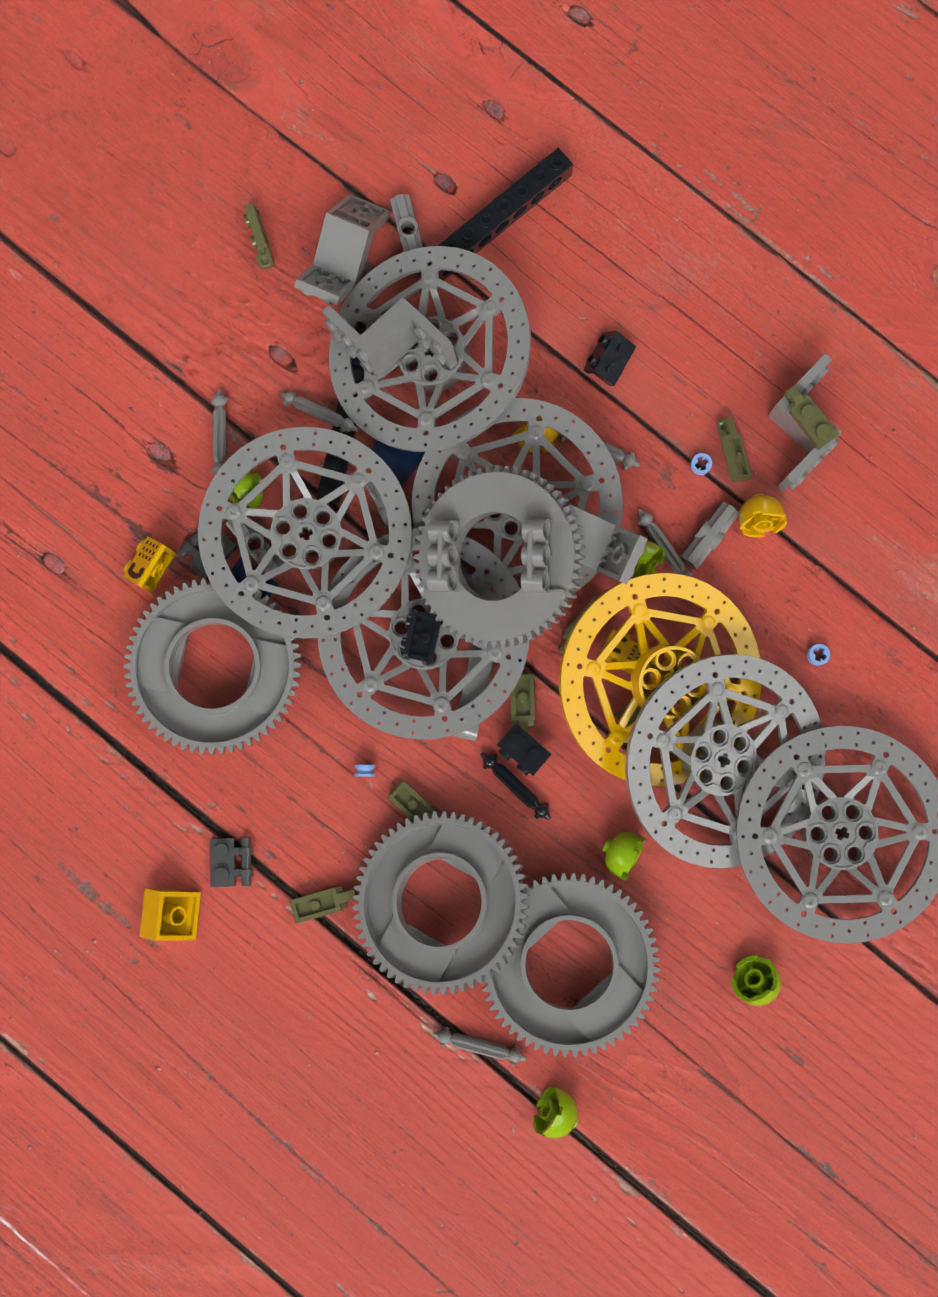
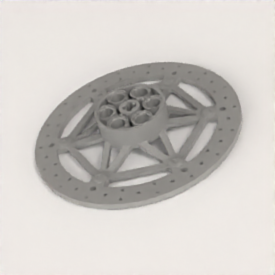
M447 246L416 248L382 262L358 282L346 298L338 314L355 330H357L359 323L366 325L367 330L402 297L407 299L422 289L418 311L450 341L453 338H457L453 349L458 364L450 370L445 364L441 366L432 356V352L429 349L425 351L418 343L416 347L410 348L380 377H377L375 374L373 375V372L369 374L365 371L364 380L356 384L352 357L345 351V346L341 342L337 344L332 338L330 339L329 369L332 384L341 406L352 421L366 434L383 444L400 450L412 452L441 451L461 445L479 436L490 428L510 407L524 382L528 370L532 343L531 327L519 292L510 279L492 262L468 250ZM447 270L466 275L483 285L492 294V297L484 302L439 279V271ZM421 272V279L377 309L372 310L369 308L372 301L388 286L408 275ZM441 288L477 308L449 321L446 319L437 289ZM430 292L437 311V316L426 317ZM502 312L507 327L508 346L502 373L497 375L493 373L494 316ZM477 318L464 336L459 330V326ZM486 322L485 367L482 368L470 357L468 343L481 325ZM418 363L417 368L411 371L412 365ZM397 366H400L404 374L403 376L381 380ZM468 366L474 369L478 374H467L466 371L468 369ZM433 373H437V377L429 381L430 376ZM460 380L475 382L474 385L435 409L442 390L454 386ZM413 382L416 385L419 409L417 410L381 391V388ZM484 388L491 391L485 400L466 416L447 425L436 427V419ZM425 390L434 391L428 406ZM372 395L381 398L418 419V427H405L386 420L377 414L368 405L366 400Z
M515 398L505 413L493 424L516 421L528 422L527 432L472 448L467 443L441 450V453L439 451L425 452L414 480L411 504L414 528H419V526H425L422 517H427V508L432 509L433 507L432 500H435L440 474L452 454L460 459L454 479L460 482V476L464 475L465 467H468L470 471L477 474V467L474 462L484 468L487 466L494 467L495 470L496 466L479 457V453L525 441L512 466L513 469L514 467H521L531 446H533V472L531 474H538L540 479V446H543L575 477L574 481H547V484L555 485L554 489L575 488L561 498H567L570 501L579 495L580 500L577 508L582 510L585 509L589 493L598 491L600 498L599 518L618 527L621 524L623 508L622 488L615 462L601 438L582 419L568 410L541 400ZM474 407V408H472V409H470V410L464 412L463 414H461L460 416H458L456 419H454V420L451 421L450 423H452V422H454V421H457L458 419H460V418L466 416V415L469 414L471 411H473L476 407ZM537 417H542V420L537 421ZM546 427L559 432L573 442L584 454L594 473L584 477L544 437ZM601 478L605 480L602 484L599 483V479ZM501 513L498 518H492L490 515L486 516L484 521H478L471 528H488L494 532V555L500 560L501 539L505 538L514 541L502 562L508 568L523 542V537L519 535L522 523L511 515ZM510 522H515L518 525V531L514 535H509L506 532V526ZM523 565L508 568L512 575L522 573ZM461 566L463 575L470 577L472 574ZM585 566V569L578 570L577 572L583 576V579H578L575 582L581 586V589L598 571ZM490 583L482 588L484 598L491 599L492 601L500 600L497 593L492 592V585ZM573 589L572 591L575 593L579 589Z
M292 427L281 429L258 437L241 447L221 466L212 479L203 499L199 515L198 545L205 572L217 594L230 609L248 623L269 633L289 638L310 639L335 635L351 629L371 617L384 605L397 588L408 563L411 549L412 528L409 506L401 485L391 469L374 451L360 441L348 435L324 428ZM286 446V449L282 450L281 447ZM308 450L328 453L351 463L358 469L352 476L295 460L294 452ZM277 456L279 465L237 505L229 502L234 489L252 469L262 462ZM370 469L371 473H366V470ZM298 470L343 481L345 484L323 498L316 500L310 495ZM280 474L283 475V507L280 510L247 508ZM290 475H292L299 487L303 498L290 500ZM369 483H372L378 491L387 512L389 540L386 546L378 544L364 492V488ZM349 491L340 509L335 513L328 506V503ZM355 495H358L369 536L368 542L343 529L340 524ZM221 506L222 510L218 511L217 508ZM299 507L307 509V514L303 518L295 516V511ZM323 513L330 516L329 522L326 524L318 523L319 515ZM247 516L272 517L273 521L270 530L265 529ZM224 519L232 521L246 572V578L241 583H238L233 576L224 555L222 545V522ZM243 523L270 539L272 543L255 570L252 569L241 526ZM281 524H289L290 530L287 534L278 533V527ZM305 530H308L309 533L313 532L309 536V540H305L304 537L301 538ZM327 536H333L336 539V543L332 547L323 545V541ZM343 537L364 549L340 550ZM288 546L296 548V553L292 557L284 556V550ZM311 552L319 555L318 561L314 564L306 561L307 555ZM393 554V558H388V555ZM274 555H278L284 564L262 575ZM336 557H364L331 591H328L329 564ZM373 560L382 563L377 576L362 594L345 606L338 609L333 608L332 600ZM293 568L301 571L313 592V596L266 584V581ZM322 569L321 591H319L309 572ZM258 590H263L310 603L316 606L317 614L304 616L282 613L261 604L253 598V595ZM244 592V596L240 597L239 593ZM326 615L330 616L329 620H325Z
M412 528L409 559L401 578V608L398 611L378 610L371 616L391 618L389 630L383 629L369 619L353 627L365 679L357 684L351 675L343 655L341 633L318 638V648L322 666L331 687L345 706L358 718L370 726L394 736L420 740L438 739L456 735L473 728L500 708L510 696L521 677L529 650V639L527 638V643L525 644L519 642L518 646H511L510 644L509 647L500 646V648H493L492 644L491 647H483L482 643V645H475L482 650L458 651L460 639L457 638V633L451 634L449 633L450 627L443 628L441 625L435 650L437 659L433 664L404 658L402 651H400L402 638H407L408 631L403 635L397 634V625L406 623L407 615L412 614L413 609L418 606L424 607L425 613L431 614L429 611L432 608L424 604L427 600L426 597L409 601V575L420 594L424 590V588H418L417 586L421 580L420 578H415V575L417 574L416 571H420V569L414 568V565L419 562L414 561L413 552L418 551L414 546L420 544L419 540L416 541V536L422 535L423 532L418 528ZM389 534L378 538V544L388 545ZM465 536L461 547L460 559L476 569L470 577L463 575L471 589L483 597L482 588L490 583L500 600H503V596L508 598L514 595V591L518 592L520 588L516 580L502 561L489 549ZM393 554L388 555V558L393 557ZM350 557L333 578L328 591H331L364 557ZM372 561L353 580V584L349 583L332 600L333 608L337 609L347 605L358 583L381 562ZM489 570L490 573L486 575L484 571ZM326 615L325 620H329L330 616ZM361 624L377 632L390 642V647L374 671H371ZM446 635L454 638L453 645L448 648L441 645V640ZM393 655H396L402 661L401 666L380 676ZM506 655H511V659L507 660ZM452 658H482L449 692H446L447 663ZM491 661L499 663L500 667L487 688L470 703L452 711L449 702ZM413 668L418 670L431 697L388 686L384 682ZM440 668L439 692H437L427 671ZM379 690L433 706L435 715L419 717L400 714L378 704L371 696ZM362 692L363 696L359 698L358 693ZM444 716H447L448 718L446 722H443L442 720Z
M739 654L709 656L687 664L672 673L646 700L634 722L627 745L625 763L626 784L632 807L641 825L650 837L667 852L681 860L703 867L732 868L741 866L736 843V820L743 788L753 775L756 766L760 765L764 760L757 755L756 749L776 726L778 727L780 745L788 741L785 718L792 714L796 722L799 734L822 728L818 712L812 700L791 675L768 661L752 656ZM742 678L755 681L774 692L779 697V700L772 705L725 688L724 679ZM706 683L707 692L665 732L659 730L664 717L675 703L694 688ZM728 697L766 710V714L734 726L726 698ZM710 702L704 724L696 727L688 736H675L688 721ZM717 705L719 706L723 722L714 721ZM767 722L755 738L751 739L746 731ZM717 731V738L713 740V734ZM738 737V743L734 747V740ZM684 743L682 750L674 744ZM652 747L659 748L668 799V806L663 811H661L657 804L651 785L650 756ZM700 747V754L696 756V750ZM670 751L681 759L682 769L686 776L677 799L669 757ZM826 751L809 756L808 760L811 765L825 766ZM741 761V767L737 769V765ZM789 768L774 785L778 788L767 798L762 815L789 791L796 778L792 768ZM704 770V776L700 779V773ZM818 773L817 776L823 781L824 773ZM725 777L724 783L720 786L721 779ZM811 781L816 801L820 790ZM803 783L796 793L780 827L805 820L806 815L810 811L805 788H802ZM692 785L700 789L685 801ZM712 794L725 815L728 825L690 814L687 811L706 796ZM734 794L735 818L725 802L724 796ZM680 819H684L728 833L730 843L710 844L694 840L677 830L675 824ZM797 830L784 834L783 836L791 838L797 832ZM771 845L761 846L763 857L774 852Z
M855 726L823 727L802 733L784 742L772 751L754 771L742 794L736 820L737 851L741 867L751 889L760 902L781 922L800 933L823 941L834 943L867 942L890 935L905 927L927 908L938 892V780L920 757L907 746L892 737L867 728ZM833 749H852L873 755L870 765L812 766L808 757ZM884 752L887 753V757L883 756ZM795 754L798 755L797 760L794 759ZM890 765L901 772L915 789L927 820L925 823H918L888 777L886 772ZM789 768H792L796 773V778L770 827H761L762 812L771 790L781 776ZM818 773H866L843 797H837L817 776ZM811 781L827 798L818 802L815 801ZM871 781L865 804L855 800L853 797ZM881 781L907 820V824L877 818L871 813ZM803 783L810 811L806 815L805 820L780 827L796 793ZM852 805L855 809V814L853 817L848 818L846 808ZM825 806L831 809V815L827 819L822 816V809ZM865 826L868 834L862 839L859 836V829ZM878 826L905 831V833L879 839ZM814 827L820 830V836L816 840H813L811 837V830ZM801 829L802 841L784 837L783 835ZM836 829H841V832H843L842 837H838V834H835ZM754 833L757 835L756 839L752 838ZM908 840V844L888 883L885 884L873 854L875 849ZM919 840H927L926 856L919 875L908 891L899 900H896L892 892ZM782 843L804 848L812 857L807 887L782 849ZM762 845H771L799 889L802 896L798 903L790 899L773 879L763 857ZM854 847L857 855L854 859L850 860L848 851ZM827 848H831L833 851V856L830 860H825L824 851ZM868 862L877 886L860 873L857 867ZM819 864L829 867L830 871L816 887ZM841 870H847L871 891V894L823 896V892ZM877 902L881 909L880 912L870 916L854 919H835L815 914L818 904ZM894 908L895 912L892 914L891 909ZM802 911H805L804 916H801Z

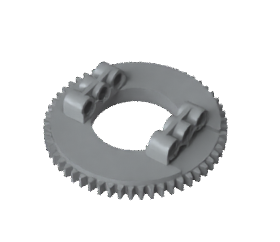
M498 465L495 467V470L494 467L490 466L486 467V471L485 469L478 468L477 474L476 472L469 471L468 477L461 475L460 482L453 480L452 487L445 486L446 492L444 494H437L439 497L438 501L432 500V509L427 508V517H422L425 526H419L418 529L423 533L420 536H416L420 544L414 546L419 551V554L413 557L419 560V563L414 565V568L420 569V572L415 575V578H421L422 580L417 585L418 588H424L420 595L427 599L424 604L432 607L429 612L437 614L435 620L443 621V628L450 627L449 633H457V638H465V642L474 641V645H482L483 643V647H491L492 644L493 648H500V645L502 647H509L510 644L511 646H518L519 642L525 644L527 643V638L535 640L536 634H545L544 628L546 630L552 629L551 622H560L557 614L566 615L563 606H572L568 598L577 597L572 590L580 589L581 587L575 581L583 579V576L577 572L578 570L585 569V566L580 564L579 561L586 558L585 555L579 554L580 550L585 549V545L578 544V541L583 539L584 535L576 534L582 527L581 525L573 524L578 519V516L570 515L574 508L566 506L568 499L560 498L562 492L554 491L555 485L547 484V479H539L538 474H531V471H522L521 468L517 467L513 469L510 466H505L503 469L502 466ZM504 513L511 515L522 523V588L506 599L492 601L478 595L467 584L461 570L460 552L466 534L475 523L486 516Z
M202 578L201 585L196 580H192L191 588L187 583H183L182 591L175 586L174 595L166 591V600L157 597L159 605L156 606L151 603L152 612L143 611L146 620L138 618L137 621L141 624V628L133 627L137 636H129L134 645H126V648L132 651V654L124 655V658L131 661L124 665V668L130 669V672L125 674L124 678L131 679V682L125 686L133 688L128 697H136V700L131 704L132 706H140L136 712L137 715L145 714L141 721L143 723L151 721L148 729L154 730L157 728L155 735L158 737L165 734L164 742H169L172 739V746L174 747L181 743V750H186L190 745L191 753H195L198 747L200 754H205L207 749L210 755H215L217 749L220 754H225L226 747L230 753L235 752V745L239 750H243L244 742L248 746H253V738L260 742L262 740L261 733L266 736L270 735L268 728L276 729L275 721H283L280 715L281 712L289 713L285 705L294 704L289 697L297 696V693L292 690L293 687H300V684L294 681L295 678L302 677V674L296 672V669L302 667V664L296 662L297 659L302 658L301 654L295 653L300 648L299 644H293L297 638L275 635L248 623L226 605L213 588L211 582L208 584L205 578ZM259 590L253 595L255 600L275 610L278 606L275 602L269 604L270 598L268 596L261 599L262 592ZM240 592L239 596H244V592ZM208 625H225L239 631L247 639L253 650L254 660L247 690L240 699L228 706L216 709L202 708L187 700L177 687L184 660V652L187 648L186 645L190 633L196 629Z
M433 811L432 818L429 813H424L423 820L420 816L415 815L414 823L411 819L407 818L405 819L406 826L397 823L398 831L390 828L388 829L390 837L384 834L381 836L383 844L380 842L374 843L378 850L370 849L368 852L372 858L363 859L368 866L359 868L364 873V876L356 877L361 882V885L354 886V889L360 893L353 896V899L359 901V904L352 906L353 909L359 911V914L353 916V919L361 921L355 928L363 929L358 938L366 939L362 945L363 948H371L367 956H376L372 963H382L379 970L381 972L388 970V978H393L396 975L395 983L399 984L404 980V988H409L412 985L413 991H419L421 988L423 994H428L431 989L432 995H438L439 990L442 995H448L449 989L452 994H456L458 987L461 992L467 991V984L470 988H476V980L480 984H484V976L493 978L492 970L500 972L499 964H508L506 956H514L511 948H519L520 946L516 939L524 937L520 933V929L527 928L522 921L529 918L524 913V910L530 908V905L524 902L530 898V895L524 894V890L529 888V885L522 884V880L526 878V875L519 873L523 865L515 864L519 857L516 855L511 856L514 850L512 847L505 848L508 841L505 839L499 841L501 834L498 832L492 834L493 828L490 826L484 829L485 823L482 821L476 824V818L471 817L467 820V815L462 814L459 818L456 812H452L449 817V813L446 811L442 812L441 817L439 812ZM436 859H441L475 878L481 892V911L474 928L462 940L448 946L424 934L420 929L407 924L402 912V895L408 879L420 866Z
M561 873V877L558 880L555 874L551 875V881L542 876V884H539L534 879L533 887L525 889L524 894L530 895V898L526 899L524 903L530 905V908L524 910V913L529 918L522 921L527 928L520 929V933L524 937L516 939L520 946L519 948H511L514 956H506L508 964L500 963V972L492 970L493 978L484 976L485 983L488 984L482 987L483 992H490L485 997V1000L494 1001L490 1006V1010H498L495 1018L500 1019L504 1017L501 1026L511 1025L508 1033L511 1035L517 1031L516 1040L519 1041L526 1037L525 1046L534 1042V1050L537 1051L542 1045L544 1054H547L549 1049L552 1048L554 1056H557L559 1050H562L564 1057H567L569 1050L572 1051L574 1057H577L578 1050H581L583 1055L587 1056L588 1048L594 1054H597V1046H600L604 1051L606 1050V1042L615 1046L614 1037L623 1041V1031L628 1034L632 1033L629 1028L630 1024L635 1027L639 1026L635 1018H645L641 1010H650V1007L645 1002L654 1001L649 992H657V988L652 985V982H659V978L653 975V973L660 971L658 966L653 965L660 961L658 956L653 955L659 951V948L651 946L657 940L655 937L648 936L653 931L651 927L644 928L649 922L648 919H639L643 911H634L637 906L635 902L627 904L630 898L628 895L620 898L621 889L612 892L613 884L610 883L605 888L603 879H600L595 884L594 876H591L586 881L585 874H581L579 880H577L575 873H571L569 879L566 878L565 873ZM564 920L583 922L595 928L607 941L612 957L611 972L587 995H584L574 1007L558 1006L543 999L531 986L525 969L528 949L559 921Z

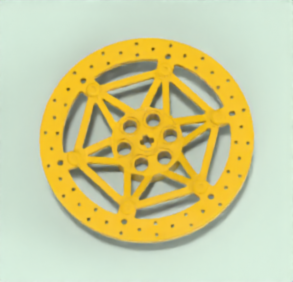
M653 573L629 579L627 584L621 582L602 593L587 607L575 623L567 639L560 663L559 694L566 723L577 744L594 763L605 771L626 780V755L620 753L619 749L623 743H628L634 725L633 722L626 726L637 706L642 708L652 692L672 673L682 668L681 661L684 657L687 660V664L700 659L706 637L713 656L721 655L714 633V628L718 623L727 633L735 654L760 659L757 642L748 622L734 603L719 590L696 578L680 574ZM657 596L677 597L695 603L704 609V613L698 618L647 609L645 599ZM628 606L630 615L595 660L587 659L589 649L601 628L618 611ZM650 617L693 624L694 627L676 644L670 645L652 623ZM633 624H635L640 657L632 661L605 663L609 654ZM644 625L659 643L650 649L647 646ZM698 635L693 652L684 648ZM663 653L665 659L664 662L660 665L658 662V658L660 654ZM632 669L629 682L606 672V670ZM648 672L650 675V679L645 684L643 681V677L645 673ZM584 676L592 678L610 730L605 738L597 731L588 713L583 691ZM602 678L632 691L633 698L617 724L601 681ZM729 678L724 679L726 689L739 694L744 691L745 696L757 700L760 699L761 684L738 678V683L734 684L731 683ZM706 683L694 688L679 699L680 704L676 710L674 706L669 710L663 719L667 729L674 724L672 719H679L706 693ZM728 697L726 698V701H734L730 713L734 726L754 719L757 707ZM717 705V709H716L715 716H716V714H717V713L719 712V710H720L718 705ZM707 713L696 727L705 723ZM689 721L681 728V735L677 732L675 736L689 735ZM738 737L734 740V747L738 743ZM675 743L674 745L682 750L684 743ZM701 749L696 752V756L700 754ZM678 757V760L670 762L674 785L682 784L686 780L681 759ZM650 763L652 786H665L662 763ZM704 770L701 771L699 777L704 775Z

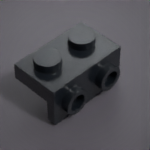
M606 331L598 338L597 346L594 352L587 358L583 371L593 373L609 386H615L636 346L619 332Z
M413 609L412 614L407 615L405 628H409L407 638H402L400 651L403 652L404 658L433 664L442 621L435 620L437 615L420 612Z
M516 723L497 744L500 747L498 752L507 760L513 758L518 763L516 767L526 776L529 773L534 776L552 755L551 752Z

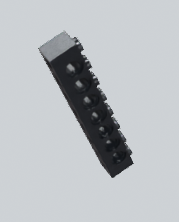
M558 147L438 246L456 247L477 254L572 176L573 163ZM440 270L439 279L445 280L453 271Z

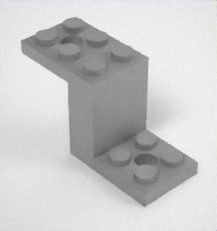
M349 194L326 212L313 265L296 278L294 287L301 290L305 295H314L321 298L327 304L338 305L362 279L374 233L389 220L391 211Z
M404 297L396 302L361 335L330 306H327L322 311L326 319L324 324L331 331L329 333L331 338L337 344L341 342L345 346V351L353 359L357 357L361 361L360 365L369 374L373 372L377 377H380L417 342L425 351L429 349L434 354V359L441 366L445 364L451 370L458 364L452 342Z
M826 354L794 385L802 395L804 393L808 394L830 370L827 366L832 359ZM785 396L776 404L768 417L800 445L808 455L777 486L783 493L788 488L793 491L808 476L804 472L806 471L809 474L824 459L823 457L840 442L836 437L820 450H817L789 414L790 410L787 406L791 403ZM832 424L840 435L842 432L834 424Z
M567 503L566 506L574 508L570 515L578 516V519L573 524L581 525L582 527L576 534L584 535V538L578 541V544L585 545V549L580 550L579 554L585 555L586 558L580 560L579 563L627 584L634 574L635 566L645 550V544L648 539ZM522 528L519 532L520 536H522Z

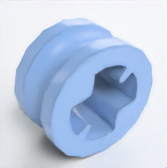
M705 453L695 455L691 460V470L697 475L708 473L712 467V459ZM702 458V461L704 459L707 461L705 470H701V467L699 469L696 468L697 459Z
M816 644L808 649L807 659L812 665H823L830 659V650L823 644ZM819 649H821V655L824 656L823 660L821 658L818 659V661H816V655L813 654V651H818Z
M354 765V768L357 769L354 777H375L376 774L373 773V769L376 768V765Z

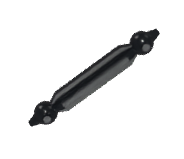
M483 752L480 754L483 759V768L492 769L493 774L528 808L534 809V817L536 819H551L548 809L549 805L547 803L540 804L537 796L504 765L497 763L496 754L488 755Z

